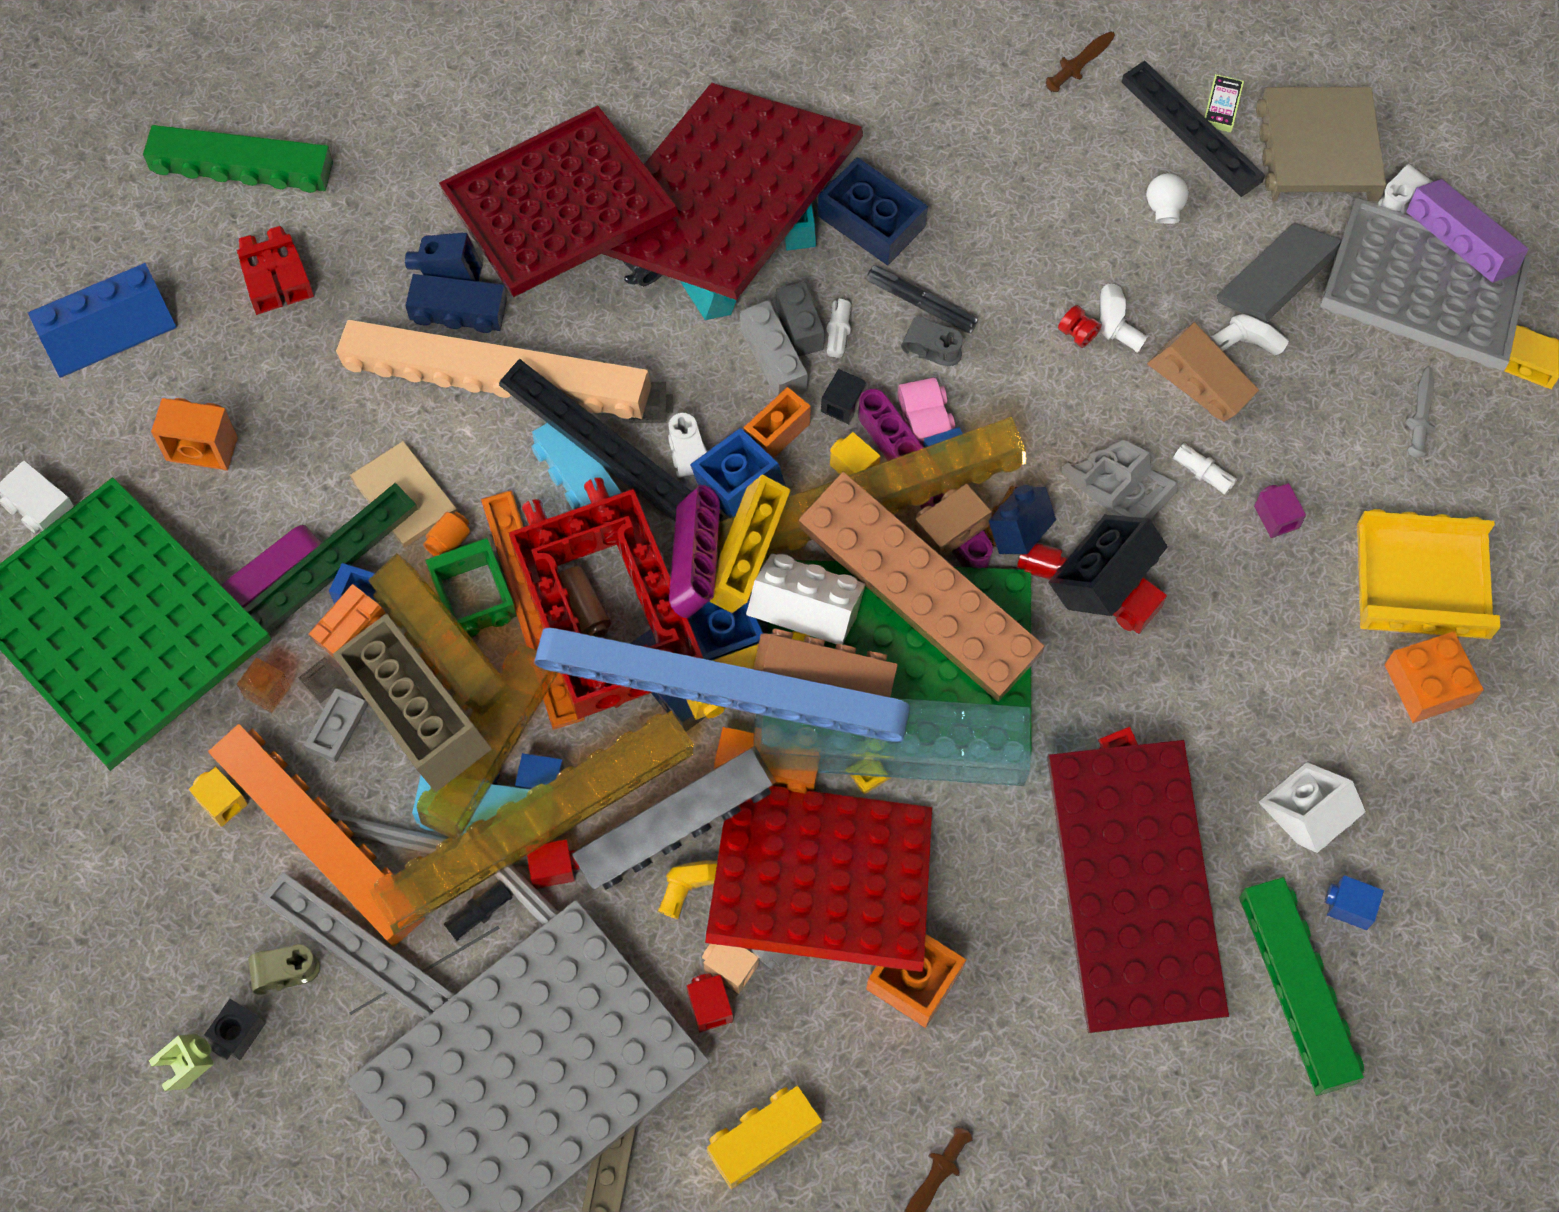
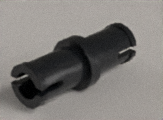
M498 881L476 900L471 898L467 902L469 905L443 924L454 939L458 941L481 921L485 924L489 920L488 916L513 897L504 885Z

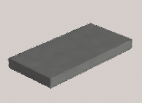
M1293 223L1217 294L1218 302L1267 322L1336 257L1342 240Z

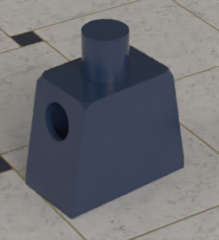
M467 233L424 236L421 239L419 251H407L405 255L407 270H421L422 274L427 276L479 282L483 264Z

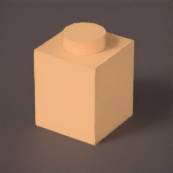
M709 944L702 956L705 960L704 971L711 973L712 977L721 975L723 984L740 994L759 966V958L745 948Z

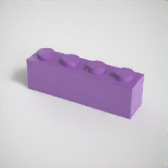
M1442 179L1417 187L1406 211L1492 283L1516 274L1529 250Z

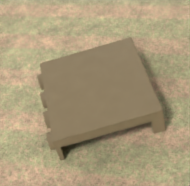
M1372 87L1265 88L1262 99L1257 101L1256 113L1257 117H1262L1263 121L1260 125L1259 137L1260 141L1265 142L1266 146L1263 150L1262 162L1263 166H1268L1269 173L1266 175L1265 187L1266 191H1271L1272 201L1278 200L1280 192H1366L1367 201L1380 200L1386 187V179Z

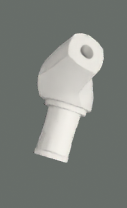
M1107 284L1102 288L1100 294L1101 333L1108 340L1116 338L1138 353L1148 335L1143 334L1125 322L1126 299L1123 291L1118 285Z
M1245 314L1232 317L1229 326L1209 337L1222 351L1238 341L1257 344L1273 355L1282 353L1289 342L1288 338L1270 324Z

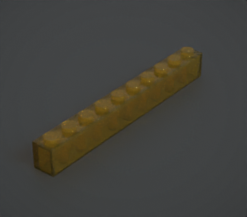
M1011 416L848 476L889 512L895 514L900 508L911 504L914 506L924 504L930 497L941 493L946 494L953 488L958 490L965 484L985 482L992 475L1002 471H1015L1022 464L1026 463V449ZM834 481L787 498L763 561L768 560L771 554L777 555L778 552L787 549H800L812 540L800 529L798 520ZM735 517L719 522L717 561Z
M672 711L663 716L662 714H657L651 717L644 724L645 727L634 733L632 731L624 733L615 741L616 744L606 750L601 748L592 752L586 758V762L576 768L569 766L563 769L556 776L557 779L547 785L539 784L533 787L526 794L527 797L517 803L511 801L504 804L497 810L495 816L486 821L481 819L472 823L466 829V833L454 839L451 837L445 839L436 846V851L426 857L417 856L405 865L404 870L394 876L388 874L378 879L369 892L393 934H397L693 756V742Z

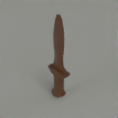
M1111 31L1099 36L1087 45L1077 57L1071 60L1062 57L1060 60L1062 70L1055 76L1046 78L1047 89L1051 92H1059L1060 86L1071 76L1075 79H1082L1083 76L1080 74L1082 68L1109 46L1115 33Z
M959 1126L953 1128L954 1135L942 1155L938 1153H930L928 1155L929 1158L933 1159L930 1173L915 1192L904 1212H926L941 1183L952 1173L955 1176L960 1175L954 1162L965 1144L973 1141L971 1132L967 1128Z

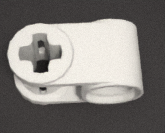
M1407 164L1387 184L1385 195L1379 200L1377 205L1404 214L1408 209L1416 188L1433 181L1410 164Z
M678 413L670 419L668 438L675 468L678 467L676 474L680 478L694 475L690 464L707 451L704 443H702L695 418L687 413Z

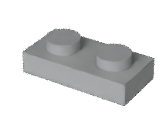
M335 688L304 744L306 751L336 763L367 707L366 701Z

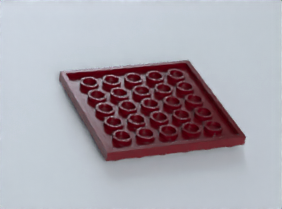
M598 105L439 182L443 194L513 298L679 215L676 205Z

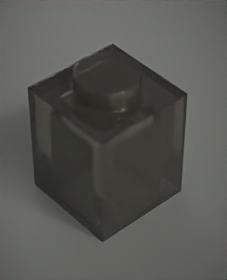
M651 382V389L642 419L631 417L629 418V423H667V413H673V394H667L666 382Z

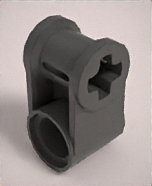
M915 317L904 337L901 348L907 354L912 352L918 354V358H924L949 367L958 364L961 360L963 338L956 329L934 323L923 317Z

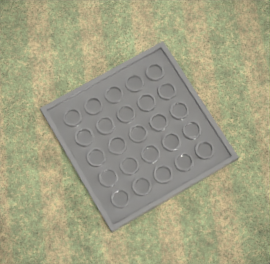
M1356 198L1320 307L1334 314H1342L1356 319L1365 325L1376 326L1394 335L1413 339L1425 346H1432L1447 351L1456 357H1464L1481 363L1487 368H1495L1504 372L1510 359L1531 258L1525 256L1516 274L1492 283L1413 217Z

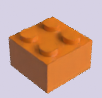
M162 398L151 430L166 461L227 471L238 439L225 408L215 403H206L205 405L191 403L183 398H175L174 400Z
M1454 631L1394 650L1385 663L1389 676L1412 723L1473 704L1484 690Z
M926 934L922 972L876 966L868 978L866 990L926 1028L962 973L967 959Z

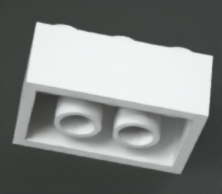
M771 554L754 581L746 615L834 644L843 645L857 617L865 583L857 581L856 578L850 575H837L828 572L819 565H806L794 561L788 555Z

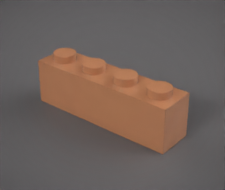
M773 629L772 634L760 635L754 670L885 697L891 696L897 664L887 662V655L867 651V656L855 654V647L836 644V648L832 649L824 647L825 640L805 636L804 642L792 639V632Z

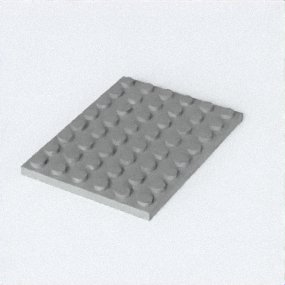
M575 900L346 1081L445 1212H532L705 1069L710 1062Z

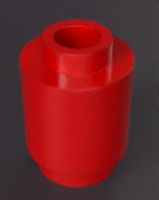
M1037 543L1028 554H1020L1017 568L1025 569L1024 571L1031 573V575L1050 580L1067 560V557L1061 556L1062 549Z

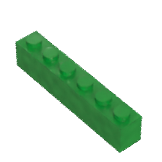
M158 125L151 126L143 152L149 170L159 175L175 173L182 174L190 179L201 176L212 178L217 182L234 180L241 181L249 186H254L257 183L268 184L276 189L293 187L300 188L308 193H313L316 190L326 191L333 165V159L327 145Z
M1284 877L1245 888L1239 896V900L1316 1097L1356 1085L1364 1078V1064L1359 1053L1353 1051L1349 1041L1351 1038L1349 1026L1346 1020L1339 1016L1335 1006L1337 1005L1336 993L1330 984L1327 985L1322 973L1324 971L1322 958L1317 951H1313L1309 941L1311 937L1309 926L1305 919L1300 918L1296 908L1298 901L1294 889L1291 886H1287Z

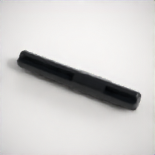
M873 265L869 270L868 282L967 333H972L977 326L978 318L971 313L877 265Z

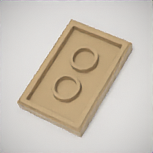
M404 441L350 474L351 480L369 503L395 482L416 503L418 510L391 531L404 548L427 534L445 512L452 514L457 512L456 507Z

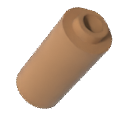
M575 566L559 573L562 586L568 592L574 617L578 618L581 633L599 638L605 636L611 621L583 569Z

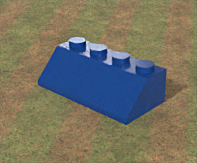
M146 263L27 312L59 378L177 328Z

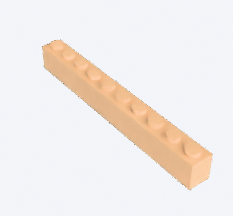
M347 320L336 350L342 365L352 372H361L363 370L376 373L382 377H401L411 382L425 381L445 388L450 386L460 387L473 393L480 391L489 392L503 398H508L512 395L501 388L499 382L511 367L521 359L588 412L611 413L625 419L631 417L642 419L652 387L648 370L353 320Z

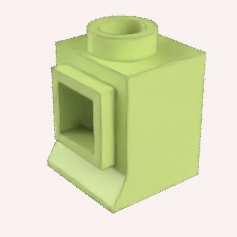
M198 1034L178 1035L149 1060L152 1067L172 1066L176 1076L162 1084L165 1091L190 1087L193 1081L214 1065L209 1055L211 1053L210 1044Z

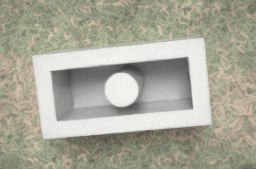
M25 461L21 462L0 482V495L2 497L0 504L12 515L16 512L20 513L23 516L21 521L33 533H36L38 530L42 532L74 507L68 496Z

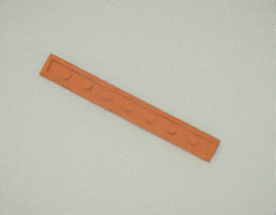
M511 490L483 498L481 502L552 729L555 730L584 721L585 718L577 719L561 674L542 669L534 663L543 627L514 554L508 533L523 528L513 492Z

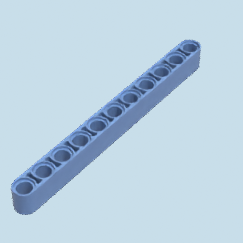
M556 628L543 629L534 660L535 665L548 671L890 742L904 740L910 711L908 703L890 697Z

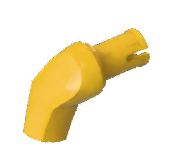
M717 860L689 862L671 868L665 876L667 878L666 882L669 884L657 912L678 919L688 891L702 886L714 885Z

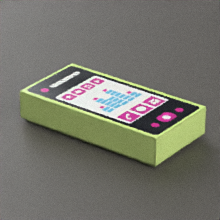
M1215 74L1205 118L1216 129L1227 132L1232 131L1244 81Z

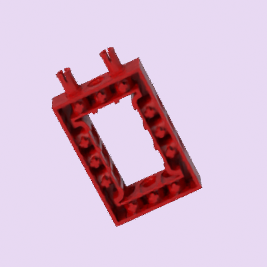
M594 478L597 490H595L590 479L584 484V489L591 504L548 519L540 499L532 500L535 512H533L529 501L523 504L522 510L529 525L508 533L514 554L543 629L556 628L582 634L578 618L574 617L568 592L562 586L557 566L617 545L657 643L648 648L703 659L688 619L679 616L670 605L671 578L634 489L609 497L602 478ZM560 673L577 719L653 693Z

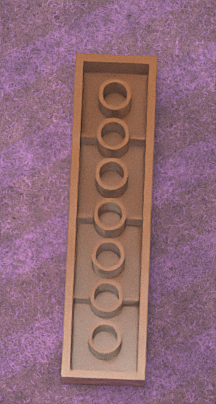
M844 472L836 478L798 520L800 529L860 582L865 583L868 589L996 701L999 702L1043 653L1045 646Z

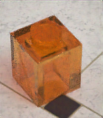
M257 657L237 682V686L244 698L271 714L291 688L283 672Z

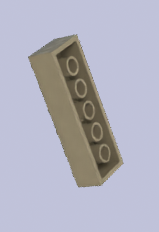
M387 613L333 653L335 659L416 770L435 792L492 750Z

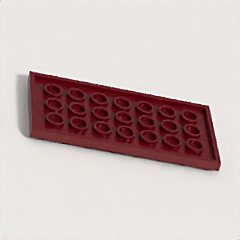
M1177 740L1049 754L1047 762L1088 1034L1229 1017L1185 741Z

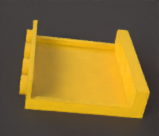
M1381 509L1364 511L1357 523L1360 629L1444 635L1454 631L1457 637L1492 639L1500 629V615H1493L1488 534L1495 525L1494 521L1483 520L1480 517H1468L1466 519L1451 518L1445 514L1425 516L1418 515L1415 512H1404L1401 514L1386 513Z

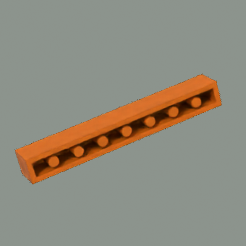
M240 724L236 725L208 753L373 927L395 947L425 920V917L418 911L423 905L409 890L403 895L395 887L400 881L387 867L380 871L372 863L377 857L364 843L357 847L350 840L355 834L341 819L335 824L328 817L332 810L319 797L312 800L305 793L310 787L297 774L290 777L284 771L288 764L275 751L269 755L262 748L266 742L253 728L246 732Z

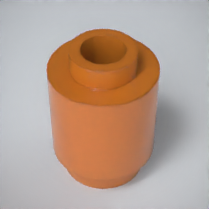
M445 512L426 534L427 540L423 543V546L434 557L457 549L471 533L468 528L469 521L458 512L453 514Z

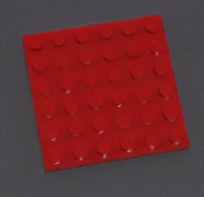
M773 786L769 787L772 792L770 795L756 803H753L751 798L739 804L742 811L723 821L705 943L922 972L925 956L932 807L808 790L804 794L789 791L785 787Z

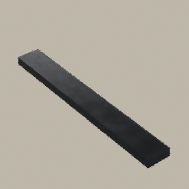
M521 359L503 376L499 382L501 388L664 514L676 521L677 505L692 491ZM719 513V521H720L721 518L723 517V515H721V514Z

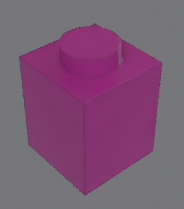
M1289 483L1279 487L1277 485L1266 487L1259 493V497L1254 505L1270 538L1299 529L1306 517Z

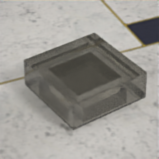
M325 657L298 677L300 682L320 704L332 695L335 688L339 689L346 684V680Z

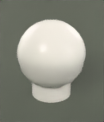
M1161 174L1154 178L1147 188L1148 204L1155 211L1156 223H1178L1180 221V211L1187 203L1188 187L1185 181L1175 174Z

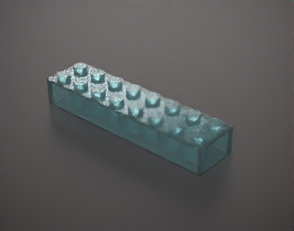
M898 699L910 705L904 740L900 742H890L755 714L753 746H756L769 769L1025 786L1030 772V707Z

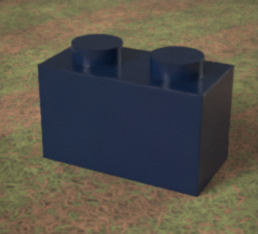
M1031 485L1017 487L990 518L989 524L999 554H1028L1056 521L1047 488L1032 487Z

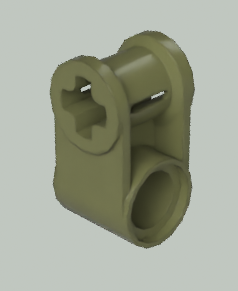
M295 944L276 950L260 951L248 957L252 991L257 995L266 994V990L276 988L277 992L287 987L309 983L320 972L318 958L307 946L302 944ZM304 958L306 961L302 963V969L297 970L296 966L300 965V959Z

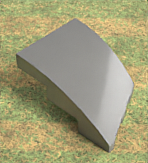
M1125 440L1110 445L1105 450H1098L1089 454V458L1073 466L1067 463L1062 467V473L1071 483L1113 515L1150 518L1151 520L1177 492V482L1151 470L1150 452ZM1146 476H1149L1157 484L1161 485L1148 495L1144 485L1141 483ZM1137 486L1141 489L1140 494L1130 495Z

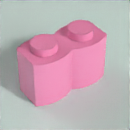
M936 378L899 385L897 396L904 421L922 446L924 438L955 429L952 413L947 414L944 407L947 404L945 388L938 385Z

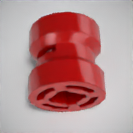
M1075 305L1064 315L1058 325V329L1065 335H1071L1074 338V342L1081 348H1084L1097 336L1102 324L1095 318L1087 317L1085 310L1079 305Z

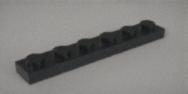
M1145 60L1123 75L1121 82L1240 197H1243L1263 183L1265 174Z

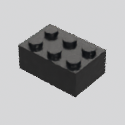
M1104 514L1048 583L1068 610L1112 616L1121 608L1122 603L1129 594L1139 586L1142 578L1159 561V557L1168 546L1150 518Z

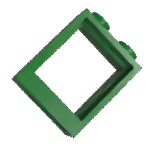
M488 538L425 560L451 631L458 638L465 637L467 639L474 637L484 628L490 626L501 627L508 624L512 618L517 617L514 603ZM488 565L502 604L457 620L442 581Z

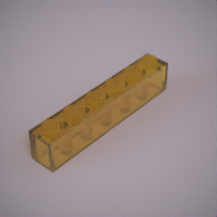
M396 553L368 580L376 590L373 594L374 598L384 608L387 609L389 607L392 610L388 614L389 617L400 628H406L407 632L404 633L406 639L417 649L421 647L423 652L420 654V657L432 669L437 668L439 670L436 677L447 689L451 690L453 688L456 693L452 697L462 709L468 711L471 708L483 716L511 689V686L415 567Z
M519 644L514 653L510 652L506 656L502 665V673L497 680L491 681L486 690L485 701L481 707H476L469 718L492 750L437 792L431 788L429 791L422 793L417 803V811L422 825L456 841L461 837L558 675L557 672L548 671L535 665L536 650Z

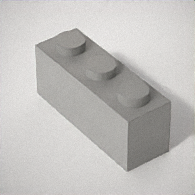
M769 300L741 310L740 330L775 397L787 387L797 395L807 392L808 374Z

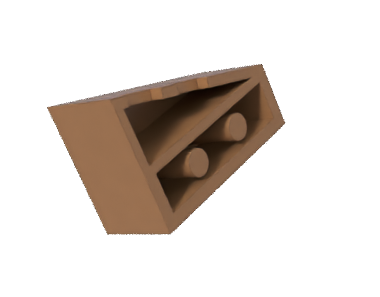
M1195 322L1169 340L1147 363V365L1206 408L1212 416L1223 422L1235 416L1259 391Z

